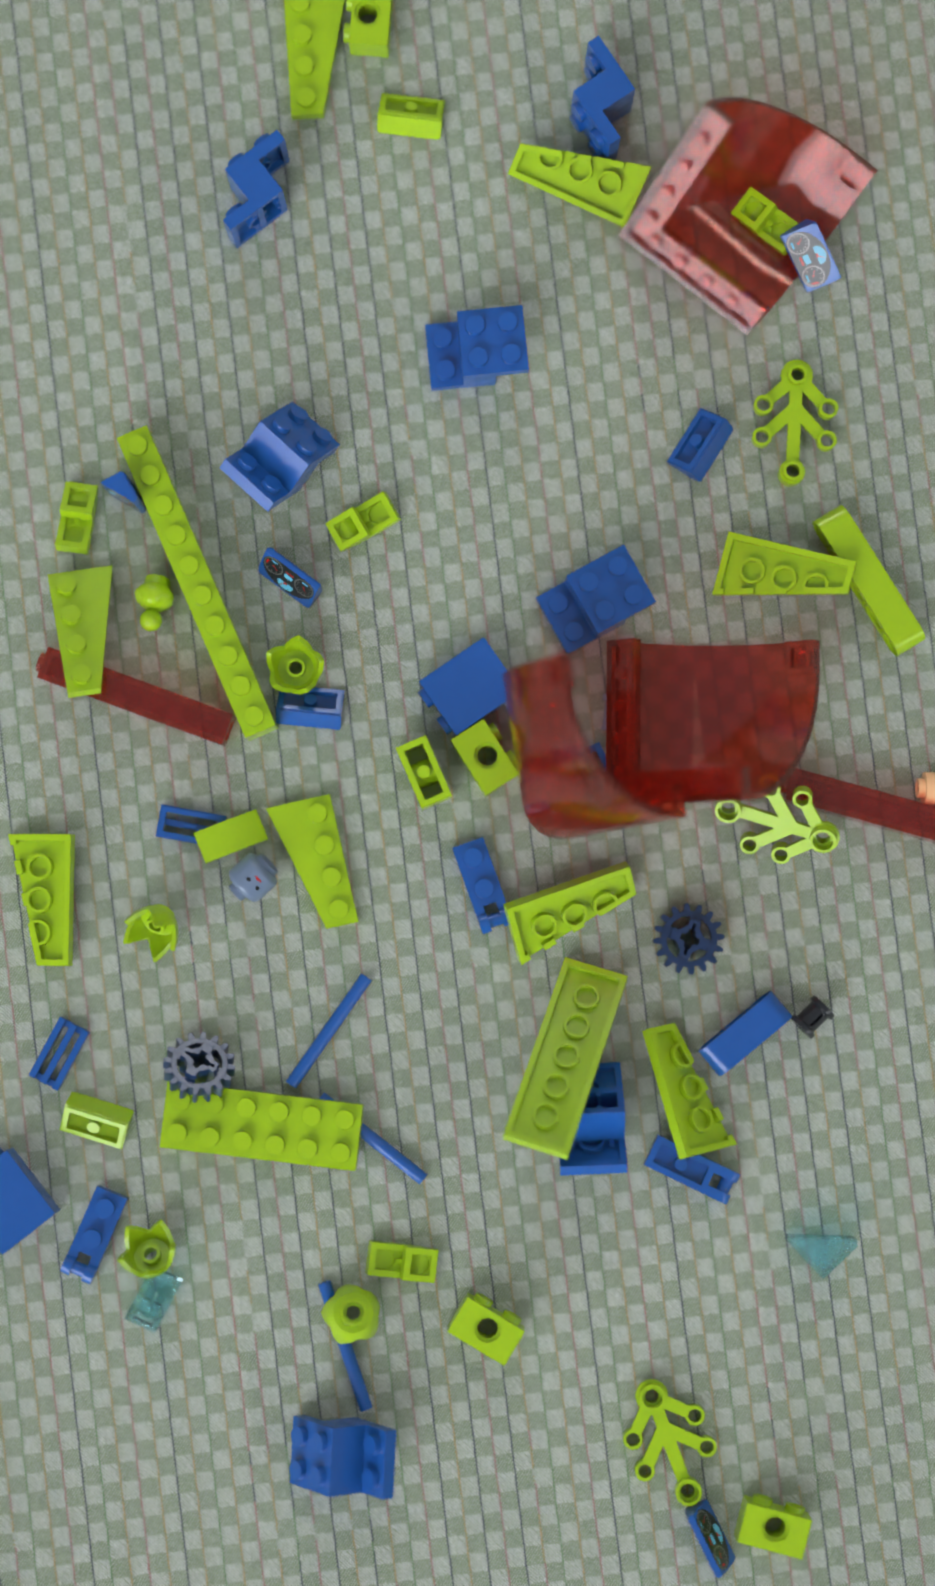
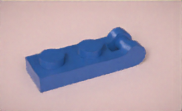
M481 837L453 847L456 861L482 933L492 932L491 928L504 924L505 927L508 926L503 907L506 900L484 838ZM496 902L499 912L487 916L484 906Z
M657 1134L643 1163L645 1166L726 1205L731 1197L728 1193L733 1183L737 1184L741 1174L702 1155L679 1160L675 1143ZM714 1173L721 1176L717 1188L709 1185Z
M101 1185L96 1187L60 1272L67 1275L73 1273L82 1277L81 1281L92 1284L127 1204L128 1197ZM80 1252L91 1256L88 1265L77 1261Z

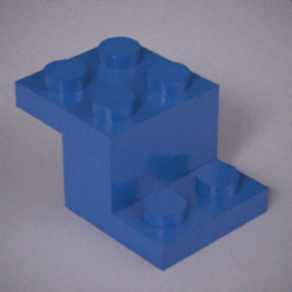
M598 35L588 42L584 68L588 81L573 90L571 115L569 118L578 133L583 131L589 140L587 145L593 156L616 160L621 137L612 124L631 112L635 88Z
M278 130L272 134L265 133L255 141L252 149L245 154L239 153L228 162V167L225 168L231 190L241 201V203L232 206L226 212V217L223 219L228 237L237 249L288 211L284 192L271 176L290 161L285 139Z
M522 305L457 311L456 322L425 325L431 391L496 385V376L529 373Z
M292 401L261 420L243 448L227 457L219 468L268 512L300 491L317 465L334 454L340 444L332 437L328 430L320 427L308 416V413L302 407L297 406Z
M624 544L566 576L563 583L536 597L537 603L566 655L624 625L626 619L656 603Z
M620 1062L600 1063L569 1158L566 1160L559 1157L560 1176L627 1173L625 1103Z
M307 1415L293 1416V1429L291 1431L292 1453L289 1466L291 1484L327 1497L365 1493L382 1500L393 1498L396 1429L357 1417L323 1421Z

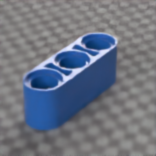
M770 990L708 1040L698 1052L720 1077L788 1022L792 1015Z

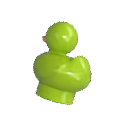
M159 574L147 575L144 583L135 590L136 601L145 609L140 616V625L149 632L160 628L162 624L160 613L170 609L174 602V594L170 590L171 581Z

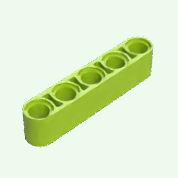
M839 505L812 522L813 528L829 555L857 562L851 590L890 651L898 657L924 641L926 637L923 629L847 509L843 505Z

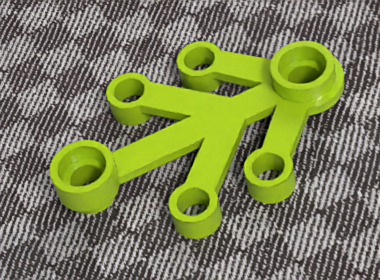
M798 359L787 362L780 373L781 382L766 395L758 396L753 403L754 412L759 416H766L773 409L774 403L789 392L788 406L767 425L756 428L751 436L752 444L755 447L765 448L769 445L772 437L787 424L786 461L781 464L777 473L779 481L787 487L798 485L805 476L804 465L799 461L801 425L816 441V446L820 451L829 452L837 443L836 435L832 431H825L802 406V396L804 394L818 408V415L824 420H830L835 417L839 409L838 404L835 400L826 398L812 383V368L805 361ZM792 371H800L803 375V379H793L791 375ZM764 400L768 403L769 409L765 411L760 410L757 403ZM825 404L831 405L833 413H824L822 406ZM759 432L765 433L767 441L764 443L758 442L756 434ZM828 436L832 440L831 446H824L821 443V437ZM794 466L798 470V475L795 477L789 476L787 474V467Z
M766 776L762 780L761 793L769 799L776 814L742 804L741 800L733 794H723L716 801L715 815L724 823H733L740 817L771 827L757 834L751 831L742 834L740 849L746 854L756 853L760 847L791 834L803 837L790 844L779 841L772 846V860L778 864H785L791 857L810 849L819 853L830 852L837 847L840 841L838 828L829 821H822L812 802L813 793L807 786L796 787L793 791L792 801L796 807L802 809L808 824L796 821L780 792L781 782L775 776ZM767 784H774L777 788L770 791L765 786ZM805 794L808 796V799L799 800L797 795ZM730 802L735 806L729 809L724 807L723 804ZM824 832L828 833L829 836L827 838H820L817 834ZM746 840H753L756 844L748 846L744 842ZM781 849L785 850L787 854L779 856L775 852Z
M657 1379L644 1380L638 1385L635 1392V1399L639 1409L631 1427L626 1429L622 1435L623 1443L628 1449L636 1450L640 1448L643 1443L642 1432L652 1414L656 1429L643 1459L638 1460L634 1466L636 1477L641 1481H649L654 1477V1466L664 1446L677 1479L674 1487L676 1498L684 1506H694L702 1497V1489L699 1482L689 1476L676 1441L698 1450V1453L703 1457L713 1456L716 1453L717 1444L710 1435L699 1436L670 1423L665 1410L685 1417L686 1421L692 1426L702 1424L705 1419V1413L698 1404L688 1405L668 1396V1390L661 1381ZM649 1390H655L658 1393L657 1398L653 1401H649L645 1397ZM693 1409L700 1411V1417L697 1420H691L688 1417L689 1412ZM631 1433L639 1436L635 1444H630L626 1440L627 1436ZM702 1442H712L711 1450L702 1451L700 1449ZM640 1466H650V1473L648 1475H641L638 1472ZM686 1484L694 1487L693 1492L689 1495L681 1492L682 1487Z

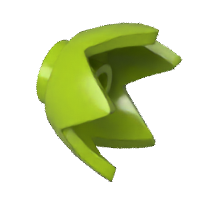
M299 635L291 638L285 645L273 647L266 653L267 665L270 670L269 680L271 686L278 691L298 695L308 693L316 686L323 672L324 659L322 655L313 650L309 642ZM296 662L302 665L301 672L298 674L291 673L290 666Z
M162 904L148 905L134 911L124 920V923L128 925L123 940L124 945L147 939L153 962L158 961L169 949L175 952L179 938L178 924L175 914L167 906Z
M162 1219L158 1220L150 1229L127 1225L124 1235L126 1251L117 1258V1261L125 1270L141 1278H154L166 1272L176 1256V1244ZM151 1252H157L155 1258L151 1260L147 1259V1256Z
M345 1284L338 1288L334 1296L325 1303L321 1314L323 1320L330 1326L335 1340L339 1344H350L359 1339L364 1340L375 1336L379 1326L380 1303L372 1292L356 1285ZM356 1307L359 1310V1317L354 1320L348 1318V1308Z

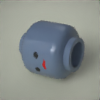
M249 853L229 871V877L232 881L229 888L239 900L242 901L247 898L250 901L257 902L277 884L276 874L278 870L264 854L256 855Z

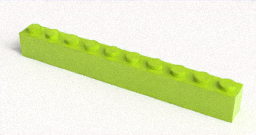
M145 425L117 437V441L245 738L251 741L279 729L151 431Z

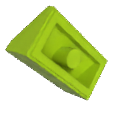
M381 93L377 114V132L439 140L441 138L445 100Z
M71 1092L64 1106L59 1130L122 1150L134 1111L78 1092Z

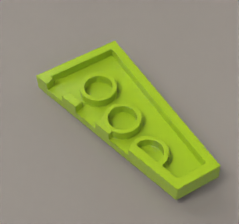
M284 0L292 120L324 118L332 79L331 74L336 57L337 42L346 0Z
M520 143L508 175L625 228L653 166Z
M728 532L712 595H849L857 562Z
M113 565L47 574L68 698L99 694L102 691Z
M8 834L10 845H13L16 861H14L16 873L20 876L23 890L21 894L24 907L27 908L30 922L28 923L36 965L73 966L75 835Z
M624 861L503 904L520 964L523 965L531 960L530 956L542 948L545 951L557 944L555 940L568 932L573 931L575 933L585 927L584 923L597 914L602 916L635 896L636 890L629 864Z
M666 1024L642 1031L679 1160L737 1145L733 1135H728L721 1123L724 1117L719 1108L713 1107L706 1093V1090L709 1088L704 1078H700L696 1074L692 1066L694 1059L676 1024Z

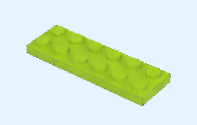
M564 958L503 1133V1140L568 1160L627 984V975L571 958Z
M167 1081L160 1148L348 1171L357 1170L364 1104L223 1087V1094L220 1097L213 1092L209 1102L204 1099V1096H199L197 1102L194 1103L190 1094L181 1099L179 1088L171 1091L169 1089L170 1081Z

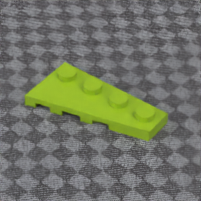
M327 794L266 808L326 929L359 922L331 795Z

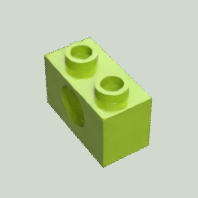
M346 0V11L351 12V21L344 24L343 41L344 43H349L350 55L389 58L393 0ZM366 14L376 17L371 23H364L360 20Z
M482 719L451 739L450 742L484 796L487 797L517 778L519 773L516 769L521 765L511 750L505 753L499 741L503 737L495 724L492 722L487 725L485 720ZM483 748H491L496 752L497 760L492 765H483L478 760V753Z
M426 735L396 747V751L422 811L452 798L450 789Z
M467 1292L448 1324L447 1332L505 1366L525 1333L524 1325L520 1324L522 1318L507 1309L503 1313L492 1307L494 1302L479 1292H476L475 1296ZM485 1318L493 1319L497 1323L496 1330L490 1334H485L478 1328L480 1321Z
M754 1493L753 1497L743 1495L734 1530L737 1543L803 1560L812 1524V1519L808 1512H805V1507L792 1502H786L785 1506L772 1503L773 1499L759 1493ZM772 1517H778L782 1519L781 1526L774 1531L767 1530L765 1528L766 1522Z

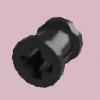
M815 995L810 998L811 1003L798 1015L791 1017L794 1024L810 1039L815 1036L814 1031L827 1019L831 1020L834 1017L830 1009Z

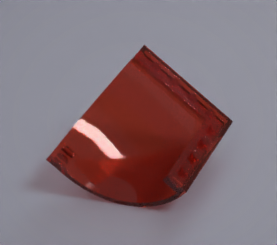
M722 97L713 99L703 105L619 236L744 334L748 335L798 277L788 253L785 256L731 215L732 210L750 187L754 188L798 223L805 219L815 221L826 241L878 170L826 131L786 110L747 98Z
M636 638L607 640L606 805L745 801L763 798L778 789L791 776L799 764L814 726L819 696L820 641L811 639L775 644L693 646L641 643V639Z
M569 653L557 654L529 662L502 674L522 804L530 823L540 833L555 839H575L687 817L681 783L628 793L602 767L585 739L573 706L570 689H574L575 685Z

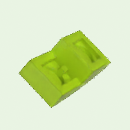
M750 187L731 212V215L782 255L785 256L787 254L780 235L799 223L778 209L775 203Z
M65 482L59 509L61 518L55 541L56 550L89 554L96 514L98 485Z
M382 491L356 508L351 507L325 524L340 552H343L401 521V518L387 493Z
M257 809L193 833L206 864L269 840Z
M369 1240L365 1274L369 1276L400 1278L403 1281L435 1283L439 1250L416 1245Z

